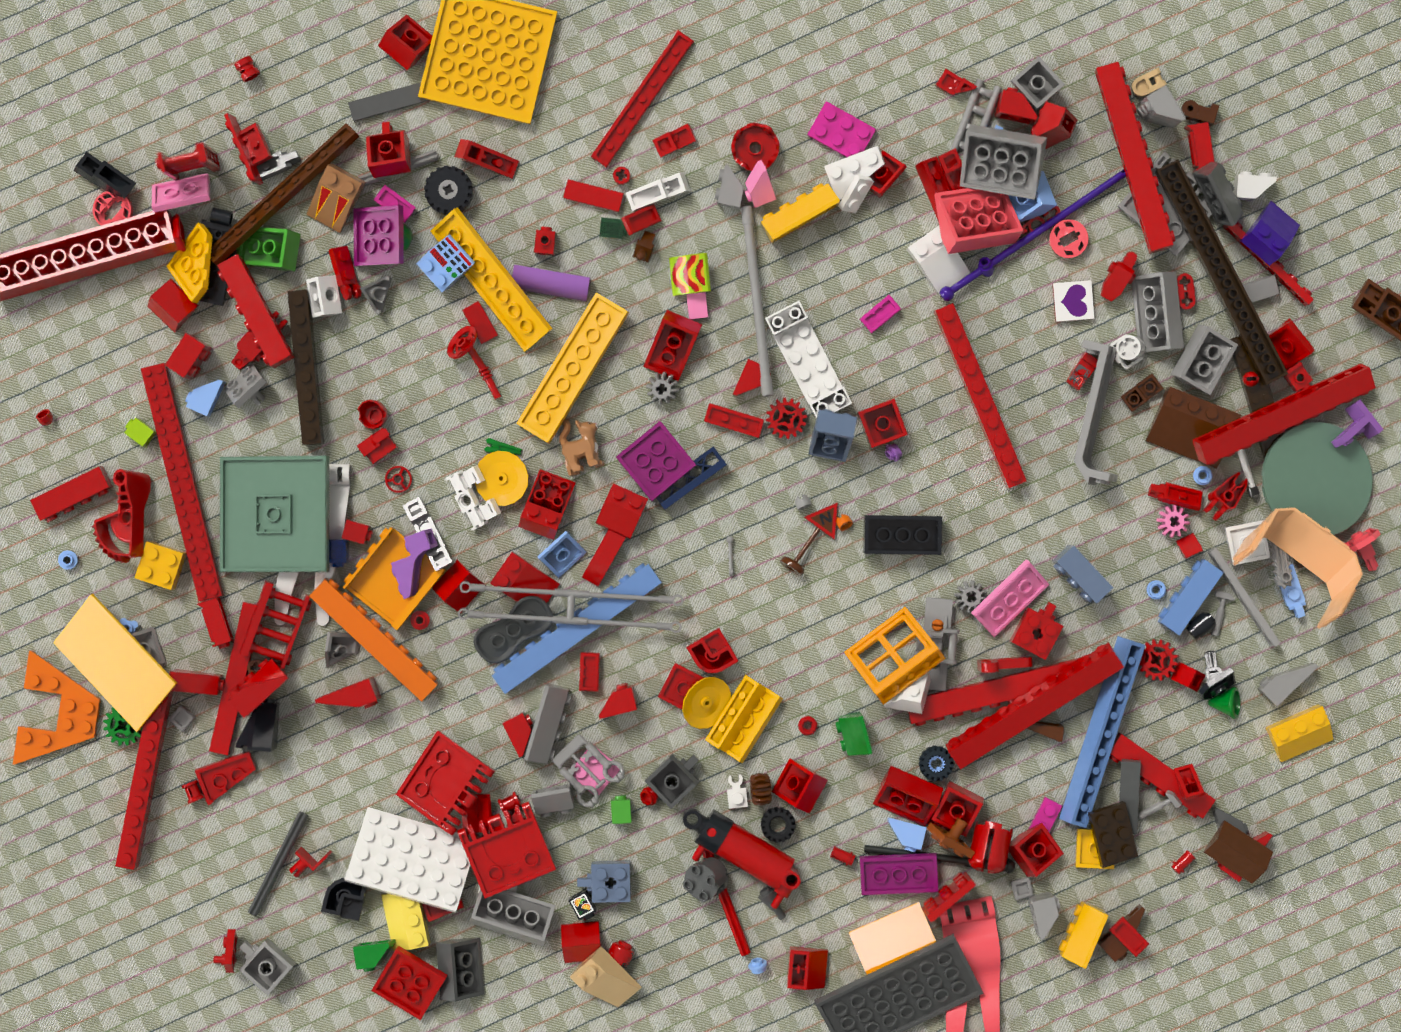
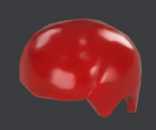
M363 401L357 409L359 411V421L366 428H380L387 420V409L380 401Z

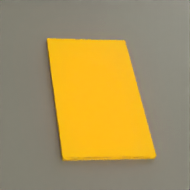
M94 594L87 598L53 642L136 732L141 729L177 684Z

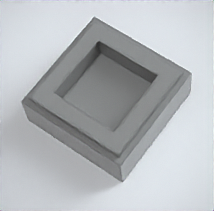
M180 705L168 720L184 732L196 716L183 705Z
M1029 877L1010 881L1015 900L1034 896Z

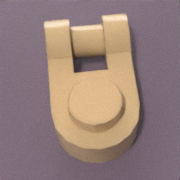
M1159 67L1133 81L1131 91L1135 96H1146L1167 85L1160 75ZM1152 77L1156 83L1154 85H1151L1149 81Z

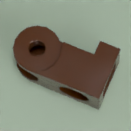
M1188 100L1180 109L1186 119L1198 123L1208 122L1209 126H1212L1215 123L1220 105L1212 103L1208 108L1198 105L1193 100Z

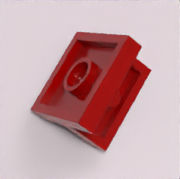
M1290 318L1284 321L1275 331L1268 334L1286 369L1315 351Z

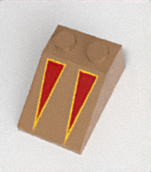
M334 164L327 165L306 215L341 233L366 182Z

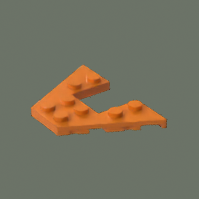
M30 650L24 689L61 694L56 731L18 726L13 758L14 765L96 737L101 699L98 696L89 692L60 669H57L50 662L34 653L33 650Z

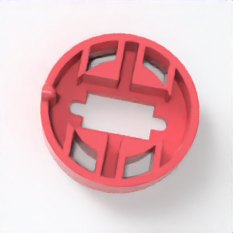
M108 191L101 193L93 204V216L101 226L132 217L133 215L132 203L128 197L122 198ZM107 195H111L113 198L105 199L104 197ZM122 201V208L112 220L110 218L105 220V213L115 202ZM98 203L101 204L100 211L97 210ZM126 209L129 211L127 217H125Z
M1063 220L1057 223L1050 232V247L1060 257L1074 258L1080 255L1087 247V230L1078 221ZM1065 223H1071L1073 227H1066ZM1058 227L1060 231L1056 236L1054 231ZM1072 231H1075V233L1080 232V235L1077 236L1078 240L1065 247L1058 245L1061 237ZM1082 243L1083 247L1079 251L1078 246ZM1065 251H1071L1073 255H1066Z

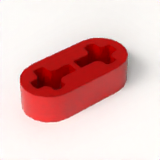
M1183 273L1177 276L1180 309L1188 310L1195 305L1196 301L1194 281L1191 275ZM1182 277L1189 281L1186 284V290H1184L1183 284L1179 283ZM1184 293H1186L1187 299H1191L1188 307L1185 303L1181 302L1185 298Z

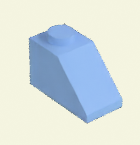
M217 380L193 389V392H189L186 397V407L210 417L226 382Z
M888 817V824L900 844L905 846V850L916 852V849H922L927 827Z

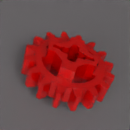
M783 398L782 403L777 399L776 406L770 405L772 411L766 412V414L770 415V418L765 419V421L771 423L767 428L774 429L773 435L778 432L780 439L783 435H786V438L789 439L790 434L796 437V431H803L800 426H806L803 419L807 418V415H802L805 408L799 409L800 402L793 404V398L789 402H787L786 398ZM784 406H791L795 410L792 412L785 409ZM778 409L779 417L773 421L774 413ZM783 413L786 415L794 414L789 419L790 423L787 424L786 421L778 423L783 418ZM799 416L798 425L794 427V418ZM780 425L785 426L788 431H782L777 427Z
M1153 639L1152 645L1146 642L1147 648H1144L1139 664L1142 665L1140 672L1146 671L1145 677L1149 678L1152 675V680L1154 681L1158 677L1160 681L1164 680V676L1170 678V672L1176 673L1174 665H1179L1178 662H1175L1179 655H1174L1177 649H1170L1171 643L1167 642L1164 645V640L1160 639L1159 643L1156 639ZM1156 647H1161L1165 651L1159 652ZM1156 656L1161 657V659L1159 660L1160 664L1155 663V661L1157 660ZM1158 668L1161 673H1155L1151 669Z

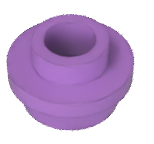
M895 443L886 445V456L889 460L897 462L899 457L902 456L900 448Z

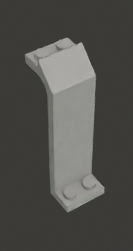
M1083 340L1082 348L1087 349L1086 353L1097 355L1099 358L1074 462L1087 484L1096 485L1097 483L1110 485L1111 482H1117L1118 475L1097 470L1092 465L1091 457L1117 351L1115 347Z

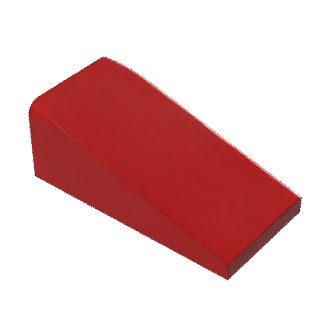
M479 301L462 310L469 324L477 330V338L481 344L498 336Z

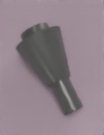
M769 886L764 887L759 892L758 898L775 912L779 920L784 919L786 915L780 905L777 909L771 907V903L777 895L776 892Z

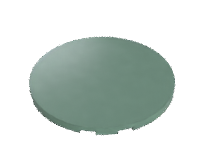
M1324 422L1300 424L1281 434L1268 450L1261 473L1263 495L1271 511L1273 512L1277 508H1296L1308 515L1323 528H1328L1333 535L1341 533L1352 526L1366 509L1372 491V470L1369 459L1360 443L1352 437L1354 440L1345 447L1341 445L1335 448L1331 442L1344 429Z

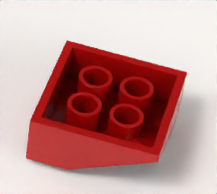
M265 658L258 665L259 670L255 673L251 671L244 678L245 682L241 686L237 684L229 691L228 702L244 718L288 679L286 672L272 658L270 660Z

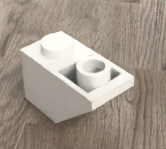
M1240 172V174L1234 177L1233 192L1239 200L1252 201L1276 182L1277 177H1271V173H1260L1259 176L1252 175V172Z

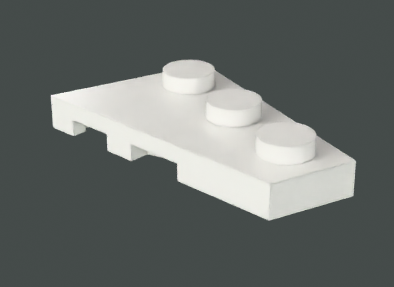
M878 145L828 164L824 168L834 193L839 200H842L856 174L870 177L885 164Z

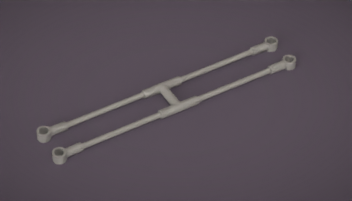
M463 581L460 584V590L463 593H468L469 591H500L568 597L567 616L546 617L483 613V611L461 608L458 612V617L461 620L468 618L483 619L485 617L549 621L552 623L574 625L597 624L656 628L657 630H670L673 633H679L682 629L678 621H673L672 623H642L574 617L575 598L595 597L658 601V603L681 606L684 600L679 594L674 596L659 595L656 597L592 593L583 590H545L485 586V584H472L468 581ZM468 584L469 589L463 590L462 585ZM676 597L681 598V602L679 604L674 602V599ZM464 610L467 612L468 615L466 617H462L460 615V612ZM678 624L679 629L673 630L672 626Z

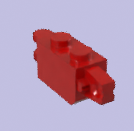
M277 311L272 314L275 320L279 316ZM284 319L279 323L278 326L281 331L288 324V321ZM248 331L237 342V349L239 351L231 362L239 370L243 369L250 362H255L256 360L259 362L263 359L262 355L264 353L261 348L258 349L253 341L255 336L252 331Z

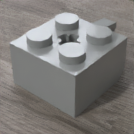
M269 938L260 946L257 944L253 946L245 940L239 947L246 954L244 958L247 960L239 970L267 996L296 964ZM267 963L271 965L268 970L264 968Z

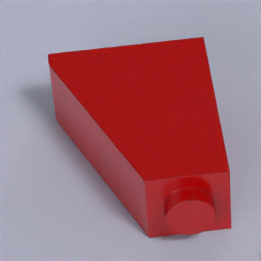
M175 669L170 671L169 674L177 682L171 691L218 695L224 689L225 680L222 679L223 675L182 669Z

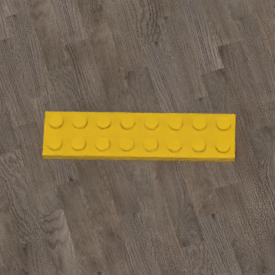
M458 207L453 209L430 231L438 242L450 234L474 260L475 264L464 275L524 352L529 350L552 330L549 323Z
M595 293L516 424L550 444L628 316L629 312Z

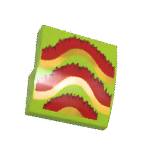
M707 253L669 258L673 296L711 291Z

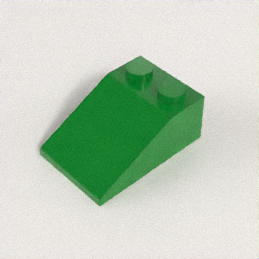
M860 711L837 717L838 722H835L837 732L842 733L843 740L840 741L842 752L846 751L848 756L873 754L864 718Z

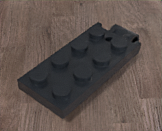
M213 207L210 222L202 219L201 223L206 226L212 235V245L232 228L230 225L233 219V211ZM218 232H221L220 237H217ZM236 250L225 260L233 257L235 255ZM210 259L208 290L200 301L224 306L228 285L226 281L223 282L218 275L219 268Z

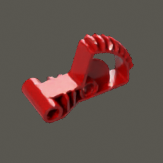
M118 469L113 475L114 484L119 486V492H116L117 496H119L117 500L118 510L96 519L91 527L95 529L93 535L97 536L95 541L99 543L98 547L103 549V553L107 554V557L121 563H129L131 558L143 556L144 508L151 491V479L146 473ZM111 523L113 533L119 540L129 543L128 554L115 546L108 531V524Z

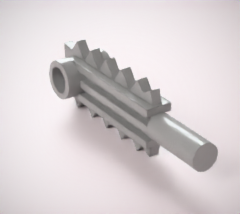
M1270 543L1269 546L1271 548L1269 551L1272 552L1270 558L1273 559L1271 565L1274 567L1272 572L1276 575L1273 580L1277 586L1285 589L1287 586H1292V570L1288 567L1291 563L1287 561L1290 556L1274 543Z

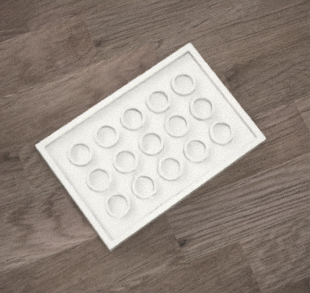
M368 807L345 881L456 913L471 864L457 832L452 836L442 828Z

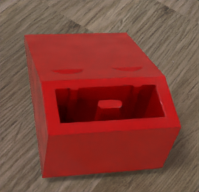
M540 469L520 517L518 527L554 540L576 482Z

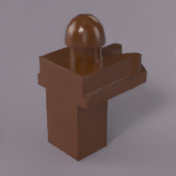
M644 231L642 239L637 241L632 257L648 263L654 248L653 241L656 234Z

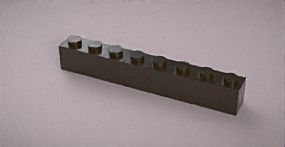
M308 290L287 291L293 354L295 356L294 365L302 445L325 444L313 319Z

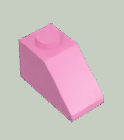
M759 160L745 182L747 191H744L747 201H752L755 208L776 200L767 170L762 160Z

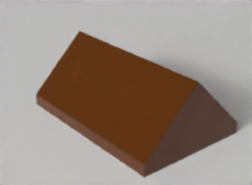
M1225 820L1203 851L1251 884L1267 871L1273 851Z

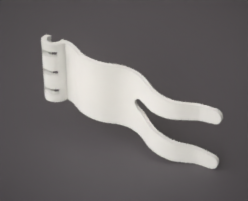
M329 464V572H315V589L325 578L328 580L333 579L340 556L350 493L349 471L351 464ZM338 469H342V480H338ZM279 572L275 590L292 596L300 572ZM275 598V611L288 615L290 603ZM315 602L317 623L324 626L329 622V614ZM274 618L277 625H284L286 623Z

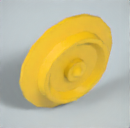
M496 451L487 454L479 461L478 467L485 481L479 484L475 482L478 493L485 501L494 498L498 506H506L515 503L524 495L528 487L529 475L525 464L518 456L507 451Z
M707 677L696 682L688 690L683 700L682 711L684 719L689 725L698 729L714 726L731 699L729 686L722 679L716 677Z

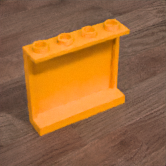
M390 527L389 530L385 528L379 535L381 540L377 544L373 543L367 551L369 555L365 559L361 558L355 566L357 570L354 574L349 573L343 581L345 583L343 588L349 590L388 621L394 629L399 630L446 569L442 568L436 572L427 554H425L421 562L418 592L416 595L404 599L398 590L399 584L392 573L391 563L411 555L405 547V536L395 528Z

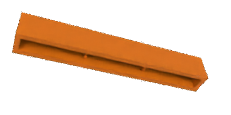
M325 578L309 597L422 702L438 685L436 681L438 678L430 670L426 672L422 668L423 663L416 657L412 659L408 655L409 650L402 644L399 646L395 643L394 640L396 638L388 631L385 633L380 628L382 625L375 618L371 620L366 615L368 612L361 605L357 607L352 602L354 599L347 592L342 593L338 589L339 585L332 578L330 580Z

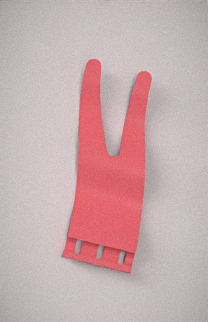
M991 896L957 902L949 908L952 911L953 919L949 920L947 910L940 915L943 938L954 934L984 993L979 997L985 1032H1000V945L993 900ZM982 902H986L988 912H983ZM964 906H969L970 916H966ZM967 1002L946 1011V1032L964 1031Z

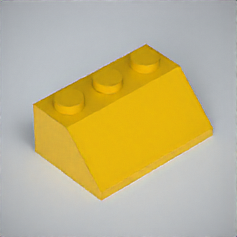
M1318 704L1265 727L1280 762H1284L1334 740L1330 721L1323 706Z
M1081 901V904H1077L1073 915H1075L1073 923L1070 922L1067 926V937L1059 945V954L1086 969L1109 915L1104 910Z

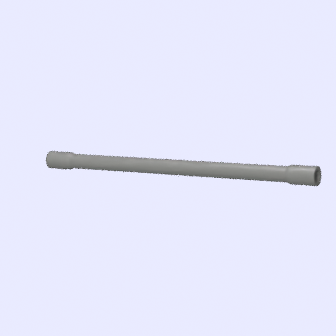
M752 206L741 207L749 268L761 374L762 397H769L774 394L772 378L770 376L753 228Z

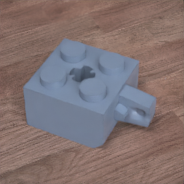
M630 860L592 862L591 873H587V877L577 878V887H587V891H592V903L630 902ZM610 877L613 878V881L616 880L612 886L606 883Z

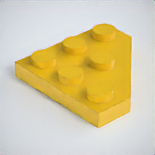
M199 222L185 240L186 251L178 250L166 266L191 302L198 303L208 290L212 247L211 233L204 224Z

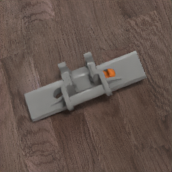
M926 597L924 631L940 651L943 633H950L948 658L940 662L937 668L930 670L931 682L929 690L946 691L948 664H957V660H955L957 634H959L960 630L951 628L953 599ZM918 638L914 656L925 648Z

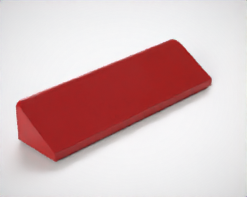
M935 156L916 164L915 167L938 219L934 195L939 192L951 191L939 160Z

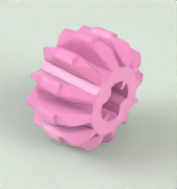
M1173 505L1172 509L1166 506V513L1163 511L1159 512L1163 518L1156 519L1157 522H1162L1157 528H1165L1162 534L1167 535L1169 532L1170 538H1173L1175 533L1180 537V530L1187 531L1184 524H1190L1189 521H1184L1189 515H1181L1184 509L1180 508L1177 511L1176 505ZM1176 517L1175 522L1177 524L1171 526V521L1169 519Z

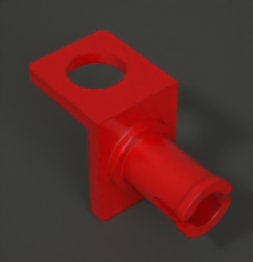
M300 847L295 852L300 859L289 871L292 874L298 869L293 875L297 878L307 867L314 871L332 851L330 850L317 862L303 847Z

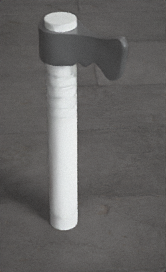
M1245 449L1238 450L1245 479H1248L1247 490L1249 497L1259 496V490L1254 483Z

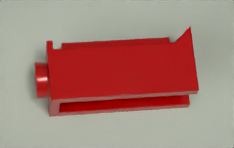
M1209 123L1185 126L1184 129L1189 132L1187 135L1192 167L1195 168L1193 172L1208 163L1214 162Z
M216 597L198 603L197 605L203 608L201 611L211 642L215 643L212 646H218L219 649L230 646L229 642L233 641L234 638L221 598Z

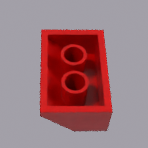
M890 766L873 804L922 826H926L939 805L943 788L899 768Z

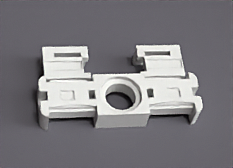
M478 465L466 471L460 470L446 478V481L450 479L457 493L454 497L462 513H467L473 525L471 530L482 527L488 523L489 519L501 514L494 498L489 499L485 505H482L472 489V484L475 482L479 484L485 481ZM465 495H467V496L470 497V499H471V504H470V505L465 504V502H464V496H465Z

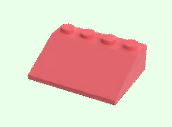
M965 188L939 192L934 195L941 238L948 254L1014 244L1024 231L1010 198L1006 194Z

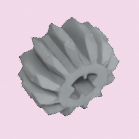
M658 372L655 373V378H649L652 384L646 385V388L652 389L647 395H654L652 398L653 402L659 398L660 405L663 404L664 400L667 404L670 403V398H676L673 392L679 391V388L673 387L678 384V381H671L673 378L672 374L666 378V372L662 373V377ZM661 384H664V387H667V389L664 392H661V389H658V387Z
M971 580L970 587L967 581L963 582L964 589L961 586H957L961 594L954 593V596L960 597L955 603L963 602L960 606L961 610L967 605V613L971 612V607L974 610L977 607L976 605H979L980 601L986 598L981 596V594L986 593V590L982 589L979 591L982 586L981 583H978L974 588V580ZM973 591V596L975 599L970 600V602H968V596L966 594L968 592L972 593Z

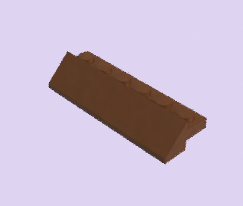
M1367 279L1358 294L1353 298L1351 308L1401 341V296L1388 287L1383 289L1372 280Z

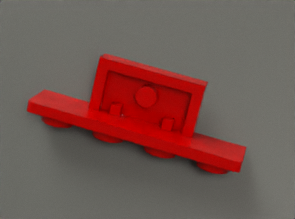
M226 113L224 115L226 119L225 125L233 135V144L239 149V158L247 168V177L250 181L259 185L263 184L257 166L271 159L272 155L259 125L254 123L241 130L236 117Z

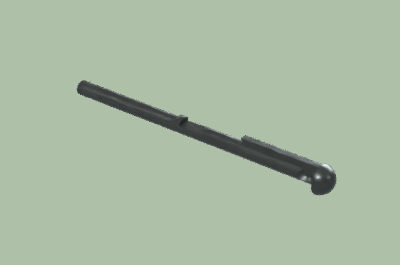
M872 845L864 846V852L883 855L928 853ZM937 854V861L963 864L964 867H971L968 861L969 857ZM1008 859L1003 870L1007 874L1012 873L1015 869V863L1011 859ZM986 860L985 869L988 867V860Z

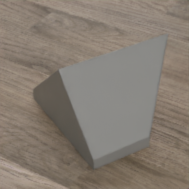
M388 276L360 288L378 315L383 313L392 278Z
M329 631L327 633L325 647L326 668L353 654H358L359 643L349 633Z

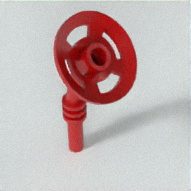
M473 326L463 327L450 340L447 347L448 356L452 359H458L469 353L479 368L478 372L481 373L480 376L483 377L482 380L486 382L494 399L502 397L492 379L493 374H490L491 371L488 370L489 367L484 364L473 347L477 338V330Z

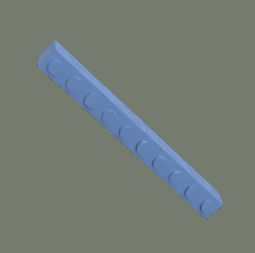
M642 563L634 569L635 574L630 577L628 574L618 580L620 582L618 586L614 588L611 585L603 593L644 596L661 584L662 581L649 564L645 566ZM594 597L587 602L589 605L584 610L581 607L574 612V617L610 620L637 600L598 599ZM556 624L557 629L553 632L550 630L546 631L540 636L542 640L538 643L532 641L525 646L526 651L521 655L517 652L509 658L511 662L504 666L502 663L493 669L495 673L492 677L504 694H506L602 625Z
M1117 637L1113 650L1121 660L1124 668L1103 680L1059 819L1070 824L1087 828L1089 822L1088 812L1093 810L1145 648L1144 644Z

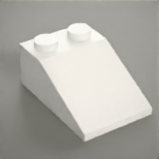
M939 226L906 249L939 296V292L943 287H951L970 274L959 253L948 254L941 238Z

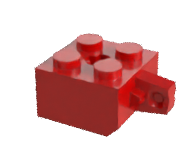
M389 121L383 122L382 133L366 137L367 164L373 178L411 172L409 138L405 130L393 131Z
M1048 602L1045 609H1039L1038 612L1027 607L1009 641L1046 660L1064 627L1054 621L1055 616L1052 614L1056 605ZM1038 628L1040 636H1036V639H1034L1032 632L1033 630L1037 631Z

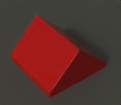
M883 150L881 153L885 164L870 176L874 181L870 191L879 199L907 168L905 164Z
M172 279L168 280L150 296L147 305L174 333L179 330L199 306L197 303L191 302L186 293Z
M457 559L432 589L445 603L459 612L461 608H466L479 593V591L463 593L460 590V584L463 581H468L472 584L484 583ZM463 584L462 589L468 590L469 585Z
M599 921L561 925V942L565 963L582 962L601 947Z

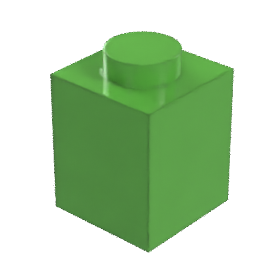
M616 795L615 799H611L612 824L632 822L631 798H626V795Z

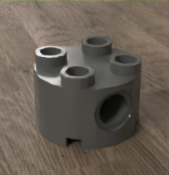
M713 857L701 859L687 869L683 887L694 898L701 902H706L723 892L729 882V876H726L725 872L727 869L720 860Z

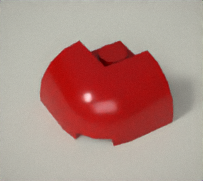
M720 628L715 629L686 647L695 664L707 673L721 672L738 662Z

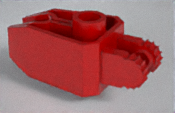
M1127 252L1121 262L1118 260L1116 262L1112 261L1107 269L1109 274L1102 284V297L1112 302L1121 295L1127 284L1133 282L1136 274H1134L1135 270L1132 269L1136 263L1135 261H1137L1135 252Z
M1240 472L1225 479L1208 494L1210 502L1203 510L1207 513L1215 505L1219 509L1212 517L1215 521L1223 513L1235 509L1245 492L1248 483L1247 478L1242 480L1238 486L1235 483Z

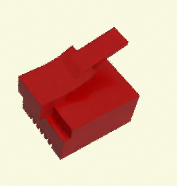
M381 428L357 445L363 456H367L372 464H376L398 448L386 428Z

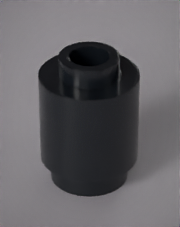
M1202 612L1189 623L1186 629L1197 640L1215 627V619L1210 613L1205 614Z

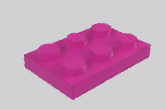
M826 101L807 136L847 158L864 151L876 129Z

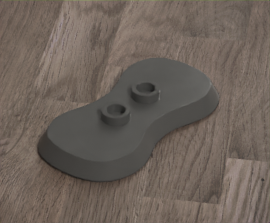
M527 596L520 599L508 613L553 617L552 610L548 604L537 596ZM501 619L484 625L476 632L473 640L474 647L478 654L487 662L501 663L510 658L522 642L545 633L551 627L552 622Z

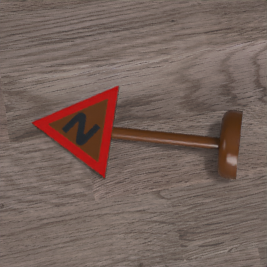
M838 502L804 517L817 528L794 560L786 556L782 557L780 563L785 568L802 577L804 568L798 562L820 530L835 540Z

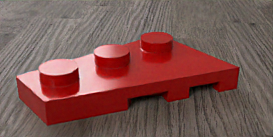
M249 750L195 769V774L208 806L256 770V765Z

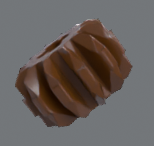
M757 773L750 777V793L754 805L763 806L770 804L772 801L771 783L768 774Z

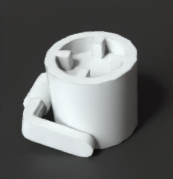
M1125 334L1110 344L1111 347L1116 345L1115 361L1121 364L1125 370L1132 368L1143 360L1145 344L1139 337ZM1124 359L1134 362L1127 366L1124 362Z

